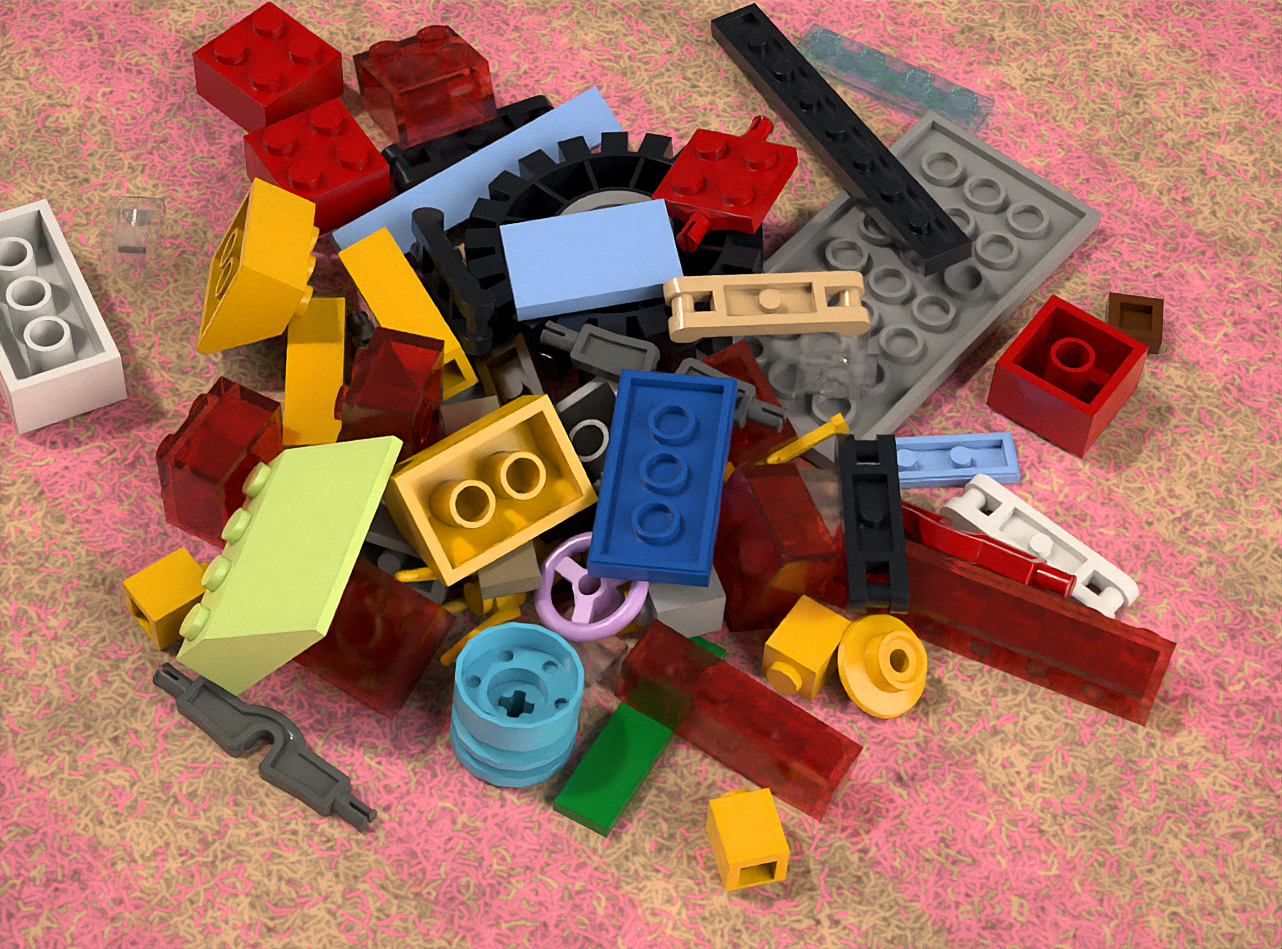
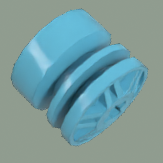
M510 622L486 628L468 640L456 661L449 740L457 760L473 776L495 786L523 788L543 783L565 767L575 748L578 716L583 695L584 668L576 650L564 638L537 624Z

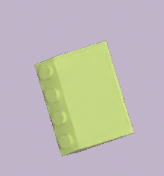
M393 435L284 450L267 465L259 462L249 473L243 484L242 492L247 494L243 507L234 512L222 532V539L227 541L222 555H218L211 562L202 577L201 586L206 588L201 603H197L190 610L181 625L179 634L185 637L176 660L235 696H238L324 638L385 490L403 441Z

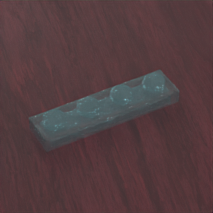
M813 23L796 46V49L825 80L917 120H920L926 113L933 110L976 137L994 110L996 101L815 23Z

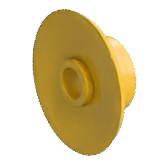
M872 612L856 618L845 630L838 648L839 675L843 687L851 700L862 711L871 716L891 719L909 710L920 698L926 682L928 664L926 651L914 632L904 622L886 613Z

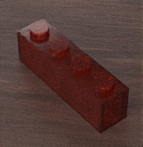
M656 618L622 662L614 693L616 698L671 729L675 735L762 789L769 788L771 795L819 822L823 820L851 778L864 748Z

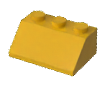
M255 177L211 259L196 351L207 355L282 335L292 316L302 317L313 292V287L307 285V282L316 264V257L310 255L315 246L320 230L318 227L313 226L315 203Z
M547 394L522 395L395 465L382 494V498L400 533L441 583L447 587L598 501L588 476Z

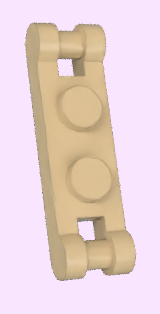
M857 271L682 276L669 279L663 284L665 304L672 307L673 316L668 320L670 339L676 343H690L702 337L837 332L839 335L852 337L864 334L871 328L868 309L862 307L860 299L865 293L863 277ZM826 297H832L838 301L839 306L827 307ZM709 301L710 311L695 312L694 303Z

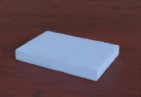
M664 199L500 226L501 241L518 321L664 297L663 284L669 279L684 276Z

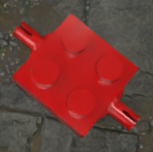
M761 115L755 116L745 134L741 136L697 128L652 195V200L664 199L668 217L677 218L686 223L675 240L682 250L687 251L689 247V252L696 251L706 232L711 230L729 229L754 235L798 166L796 147L766 141L774 130V124L768 117L763 116L761 120Z

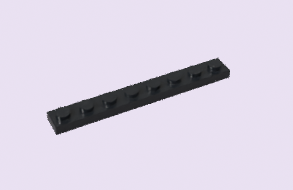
M756 3L711 20L712 37L924 277L972 257V241Z

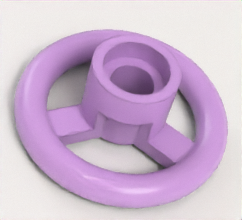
M592 532L573 536L554 548L539 568L542 589L533 590L535 609L543 624L562 638L576 642L601 640L614 635L626 627L642 608L649 587V582L588 576L587 569H583L571 558L590 549ZM557 573L572 584L575 602L572 621H568L559 615L551 600L552 583ZM631 581L629 593L625 599L624 592L619 585ZM599 588L596 593L589 595L593 590Z

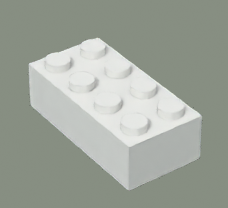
M46 199L0 213V392L19 435L128 399L121 356Z

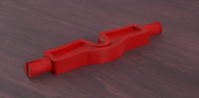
M837 492V501H839V493H838V492ZM901 499L904 533L946 554L976 563L1022 584H1035L1061 595L1065 599L1069 598L1077 581L1075 575L1047 565V560L985 533L963 531L954 528L951 525L952 520L950 518Z

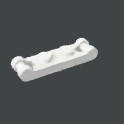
M977 474L964 487L965 494L961 498H951L940 509V515L950 518L952 520L951 525L954 528L963 531L985 533L1047 560V565L1075 575L1077 577L1076 585L1069 598L1065 599L1061 595L1042 587L1040 588L1073 611L1078 620L1097 634H1102L1115 620L1114 612L1119 607L1127 609L1139 596L1138 586L1127 574L986 474ZM983 508L985 511L991 510L993 513L988 517L980 510ZM1091 582L1101 590V593L1096 595L1086 586Z

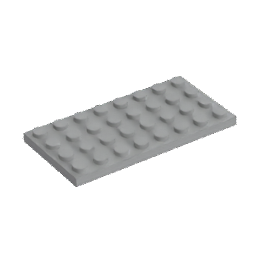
M930 110L888 150L972 241V257L924 277L845 188L764 262L765 274L823 271L860 272L865 288V293L860 299L862 307L867 308L871 324L869 331L852 337L842 336L837 332L732 336L733 345L714 360L696 349L697 360L725 375L754 385L756 387L757 399L783 409H788L785 424L783 423L780 433L754 423L786 445L831 421L830 418L838 413H841L851 430L846 434H854L855 440H875L876 434H892L1098 228L1102 213L933 110ZM826 297L827 307L839 306L838 301L832 297ZM836 435L800 454L837 479V468H835L834 462Z

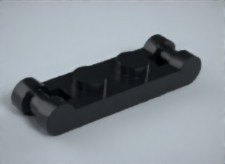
M537 95L387 146L381 151V155L390 165V175H393L395 178L393 183L398 195H401L553 110L554 106L546 96ZM424 161L423 164L412 167L413 164Z
M432 207L417 208L412 212L411 230L416 237V242L410 247V264L463 351L473 355L486 354L493 348L494 332L488 326L489 319L495 314V295L488 290L480 289L477 276L470 275L460 249L458 247L454 248L444 233V213Z
M836 434L834 462L835 468H837L846 613H866L867 607H887L888 613L907 614L909 609V581L895 435L876 434L875 440H855L854 434ZM857 463H875V464H857ZM866 574H886L887 584H867Z

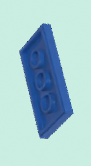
M621 369L587 560L588 576L709 587L738 394L737 379Z

